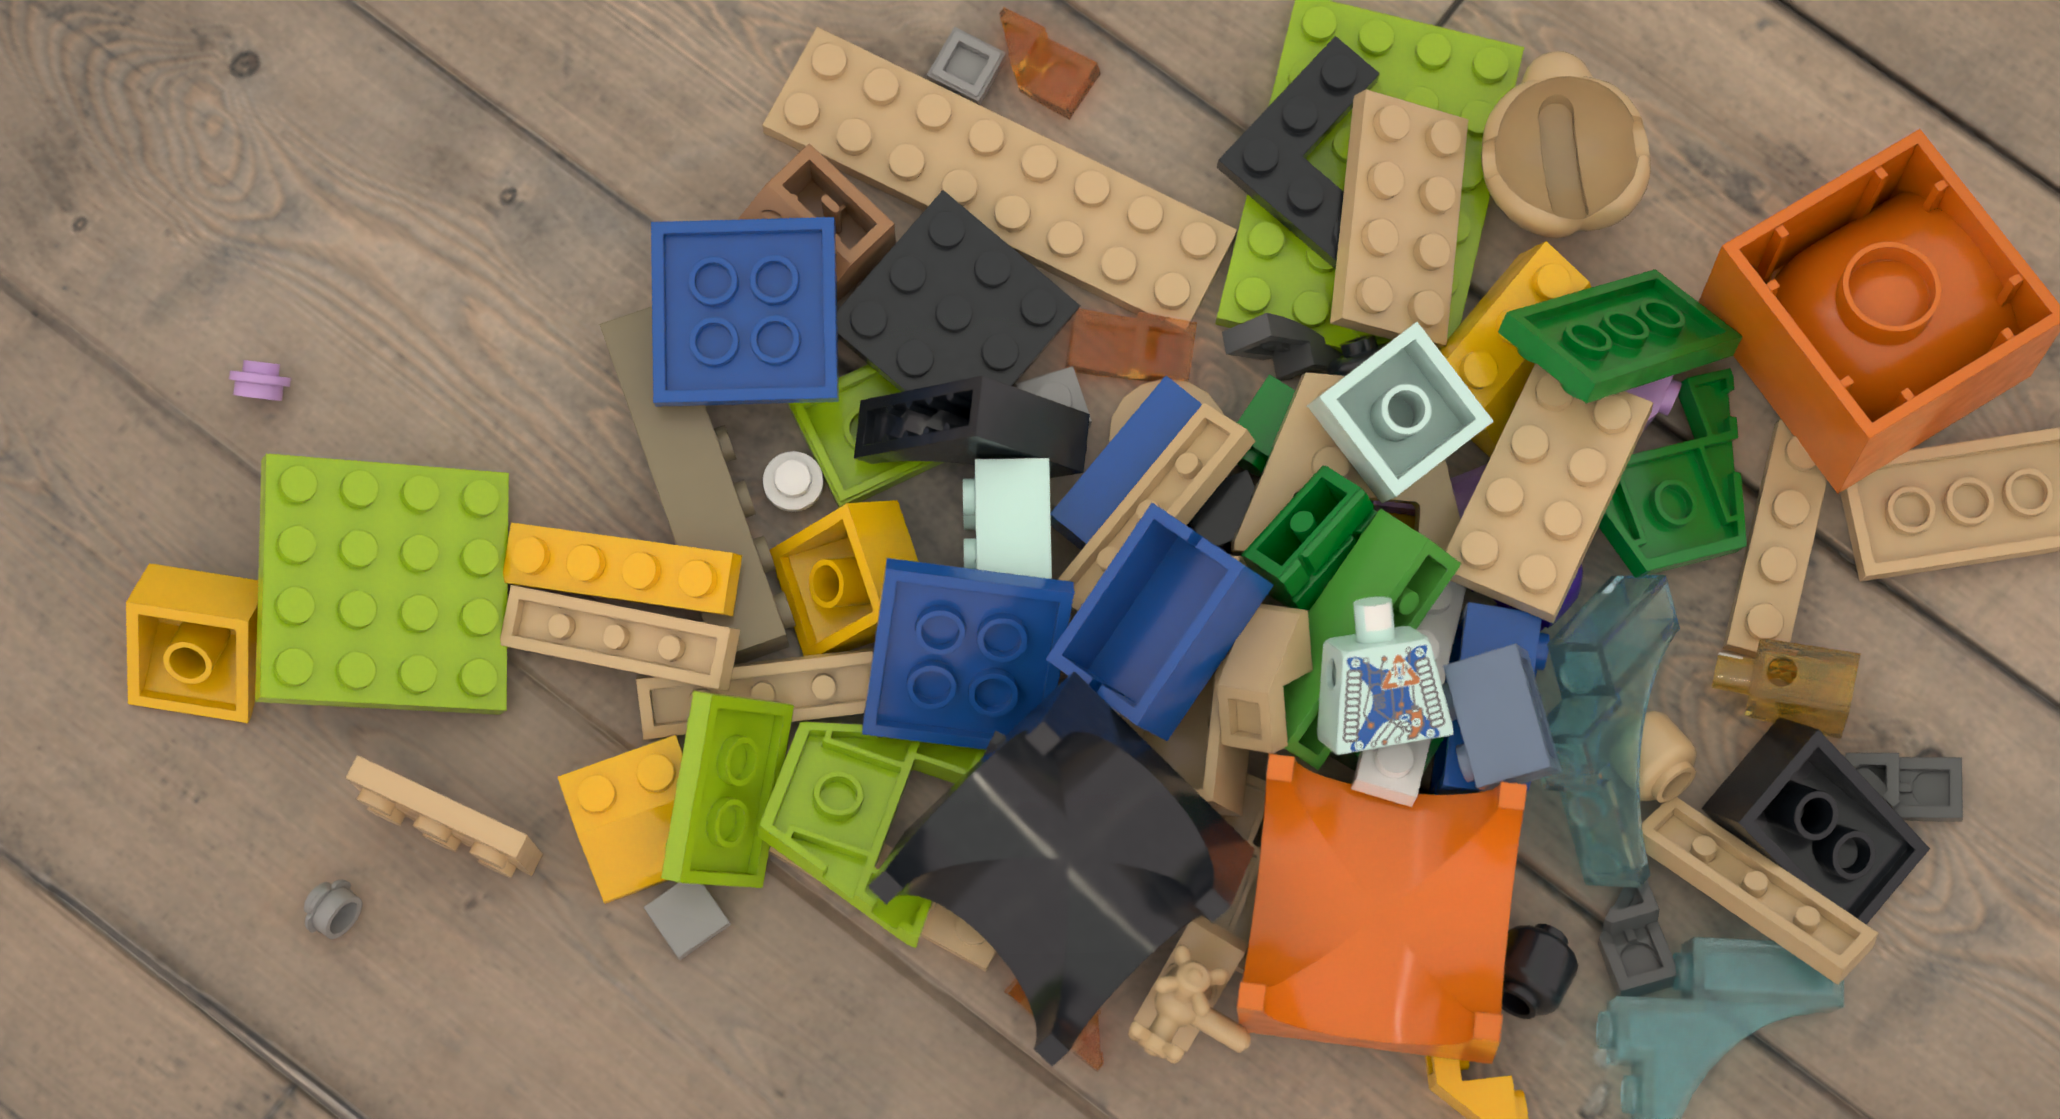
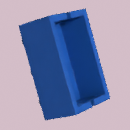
M1151 503L1050 651L1046 660L1068 676L1075 671L1109 706L1140 728L1168 741L1274 585L1154 503Z
M1468 602L1459 617L1449 664L1517 644L1528 651L1536 678L1537 670L1543 671L1545 668L1550 637L1549 634L1540 633L1542 619L1521 610ZM1458 719L1452 721L1453 735L1444 736L1443 741L1434 754L1429 794L1458 795L1483 792L1477 789L1475 780L1467 782L1462 774L1457 758L1456 746L1463 744L1464 740ZM1531 781L1523 783L1524 785H1527L1526 792H1528Z

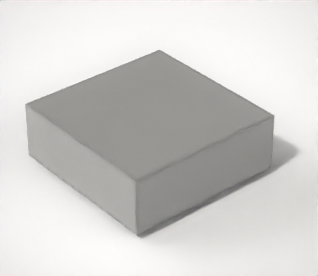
M954 27L930 68L927 80L981 105L1006 61V52Z
M678 883L643 907L679 960L731 925L704 884Z

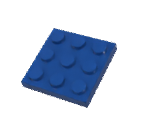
M834 217L651 222L653 403L656 407L839 402L836 222Z
M887 558L862 723V734L984 750L987 749L995 731L1007 735L1058 687L1061 670L1047 661L1046 657L1069 625L1074 597V582Z

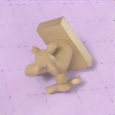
M1202 915L1191 921L1133 1019L1134 1021L1128 1032L1130 1039L1137 1041L1139 1046L1144 1048L1145 1052L1149 1055L1157 1056L1161 1059L1166 1058L1170 1063L1174 1064L1181 1060L1185 1051L1188 1052L1199 1031L1204 1032L1238 1053L1247 1049L1251 1042L1247 1029L1213 1009L1247 951L1249 943L1219 925L1212 923Z

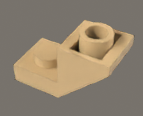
M1261 604L1242 633L1235 640L1217 683L1222 745L1271 754L1288 746L1283 686L1312 671L1308 610Z

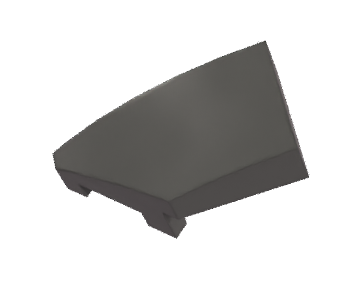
M1265 313L1222 332L1226 355L1260 360L1273 359L1276 378L1280 381L1293 379L1294 376L1311 369L1327 371L1329 363L1343 355L1341 352L1328 346L1325 343V338L1311 328L1286 317Z

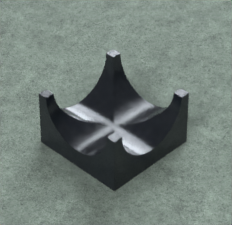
M1073 671L903 833L867 887L885 904L894 897L901 895H913L928 899L953 912L974 928L1001 956L1021 985L1035 1019L1037 1036L1034 1050L1053 1067L1070 1051L1082 1030L1106 1000L1157 948L1197 917L1204 914L1214 923L1232 907L1255 849Z

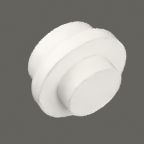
M790 451L779 454L769 462L763 474V487L767 498L774 506L784 511L798 512L811 507L819 499L823 490L824 480L820 466L811 456L802 452Z

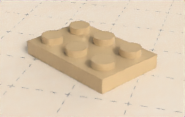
M358 755L346 776V779L360 791L356 800L368 806L367 810L399 826H401L405 817L415 821L413 827L423 832V837L454 852L457 851L460 843L471 847L469 853L479 859L478 863L501 875L512 878L515 870L518 869L532 876L543 855L528 835Z

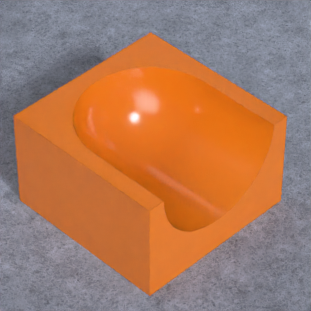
M1921 129L1916 130L1723 244L1699 299L1701 305L1743 336L1733 356L1791 433L1797 437L1837 494L2029 378L2060 333V304Z

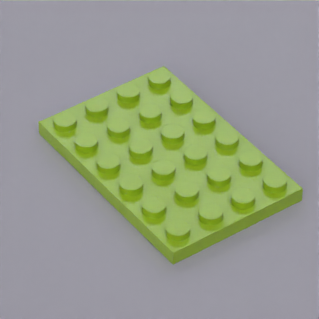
M1295 0L1269 106L1336 36L1380 73L1378 82L1370 91L1468 119L1448 339L1462 321L1490 199L1481 163L1482 139L1485 125L1491 111L1499 100L1516 86L1524 47L1334 1ZM1352 109L1306 157L1308 162L1342 191H1344ZM1247 194L1215 325L1232 328L1265 313L1275 314L1311 328L1325 338V343L1341 353V343L1369 335L1361 331L1330 324L1336 270ZM1375 335L1378 344L1392 341L1391 339Z

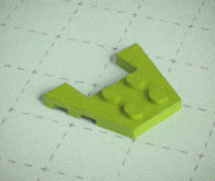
M800 722L760 821L757 836L902 942L916 948L933 901L913 895H901L894 897L885 904L867 886L879 870L876 868L911 772L916 770L955 784L983 758L986 750L863 735L862 724Z

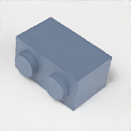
M1513 644L1443 665L1447 683L1442 684L1451 721L1458 719L1464 740L1463 744L1456 746V753L1462 774L1467 782L1475 780L1477 789L1487 791L1497 787L1501 782L1523 784L1562 772L1527 650L1517 644Z

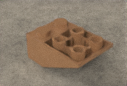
M809 143L762 188L738 220L834 217L836 222L838 303L896 244L895 224Z

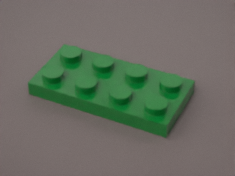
M1656 269L1509 311L1506 313L1498 330L1499 334L1517 347L1518 353L1524 359L1538 364L1561 383L1566 393L1574 398L1583 400L1585 403L1734 355L1743 337Z

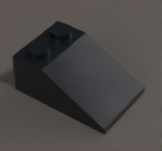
M1782 717L1775 721L1701 808L1716 824L1866 925L1930 850L1926 843L1819 729Z

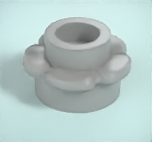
M340 879L332 884L323 882L311 891L304 904V911L307 913L305 926L308 931L313 933L317 930L329 939H335L342 936L352 927L361 912L362 901L350 890L351 884L348 881Z

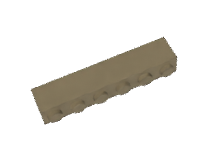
M652 306L599 324L676 545L742 555L733 616L700 612L703 622L740 630L734 664L745 663L790 647L785 629L796 626L784 591L772 595L765 573L774 571L776 568L764 535L752 539L745 518L755 515L756 512L745 481L742 480L734 484L732 482L726 463L735 460L736 456L725 425L717 428L712 426L706 408L714 405L656 407L654 405Z

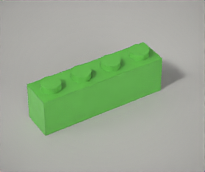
M1381 508L1368 527L1362 532L1353 549L1308 612L1312 671L1283 686L1288 746L1284 749L1317 770L1320 769L1332 752L1331 749L1318 740L1317 733L1322 655L1325 641L1329 638L1356 634L1353 602L1368 597L1391 598L1394 627L1411 626L1416 630L1461 566L1459 561L1430 539Z

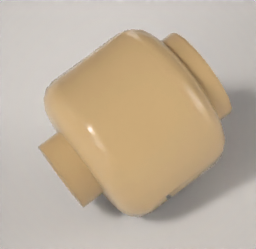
M1649 711L1640 715L1631 712L1619 718L1608 732L1610 742L1605 749L1604 762L1609 771L1636 800L1648 802L1657 800L1660 803H1665L1680 795L1693 781L1696 774L1693 766L1695 765L1697 751L1692 742L1663 712Z

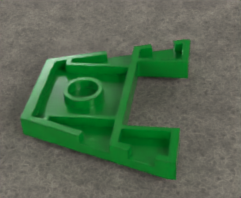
M1731 368L1688 377L1681 381L1682 385L1678 396L1694 440L1632 454L1598 526L1635 578L1730 555L1747 546L1742 477L1740 472H1735L1732 442L1738 439L1737 417L1730 416L1728 393L1735 389Z

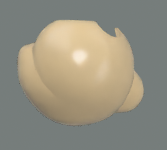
M1553 51L1535 58L1527 68L1522 83L1512 88L1499 100L1491 111L1485 125L1482 139L1481 163L1486 186L1497 206L1507 217L1531 233L1547 238H1564L1580 230L1593 231L1611 227L1630 215L1647 190L1650 179L1651 160L1647 135L1638 109L1618 87L1607 81L1593 78L1586 64L1571 53Z

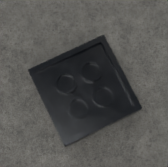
M942 190L837 310L838 339L901 392L978 376H985L1014 386L1075 315L1081 305L948 193Z

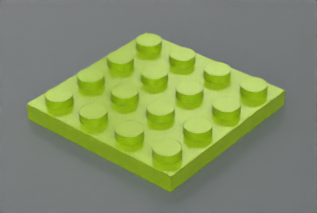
M266 453L261 459L255 702L501 715L507 711V647L501 646L500 636L508 601V583H504L503 568L508 543L509 473Z

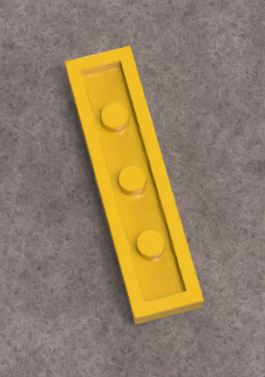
M511 522L503 576L504 583L733 616L742 555Z

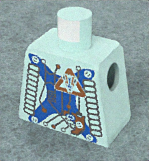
M1368 597L1354 601L1356 634L1329 638L1323 645L1317 727L1318 740L1334 753L1340 755L1453 735L1452 721L1428 638L1411 626L1394 627L1391 598Z

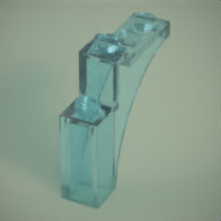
M1633 575L1611 576L1547 644L1562 700L1546 717L1562 772L1541 778L1545 791H1559L1585 885L1641 888L1651 875L1641 822L1640 755L1645 716L1652 686L1664 654L1675 634L1680 630L1666 575H1645L1639 578H1635Z
M1693 937L1681 944V953L1675 952L1673 955L1676 977L1672 987L1674 990H1681V999L1615 997L1607 1002V1011H1599L1596 1027L1598 1049H1606V1065L1631 1066V1075H1624L1621 1083V1109L1623 1113L1631 1114V1119H1681L1693 1093L1706 1074L1724 1054L1741 1040L1773 1022L1800 1015L1832 1013L1843 1008L1844 979L1837 985L1774 941Z

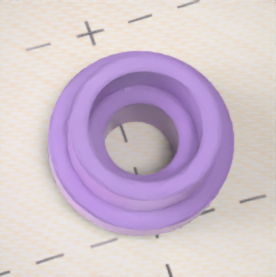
M243 360L242 372L230 370L229 379L235 380L233 395L282 401L284 386L290 387L291 378L279 377L280 364Z

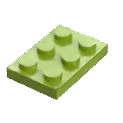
M693 691L669 835L665 848L662 879L689 884L763 888L770 845L757 836L758 828L785 761L794 705L770 700Z

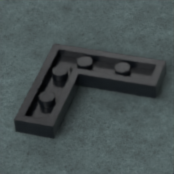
M1336 36L1220 157L1217 163V169L1335 270L1344 191L1308 162L1306 157L1351 111L1354 95L1365 89L1370 90L1378 82L1380 75L1377 70Z

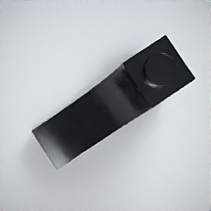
M978 376L861 400L854 458L870 464L897 461H934L975 465V459L1049 458L1050 478L1084 473L1090 414L994 379Z

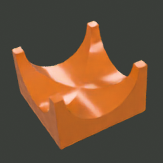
M1269 754L1254 910L1243 979L1240 982L1237 1003L1239 1024L1244 1026L1249 1033L1493 1064L1501 1035L1503 1016L1501 1015L1508 927L1527 785L1501 782L1491 790L1458 795L1418 794L1413 806L1410 807L1352 790V784L1316 774L1301 766L1295 760V757Z

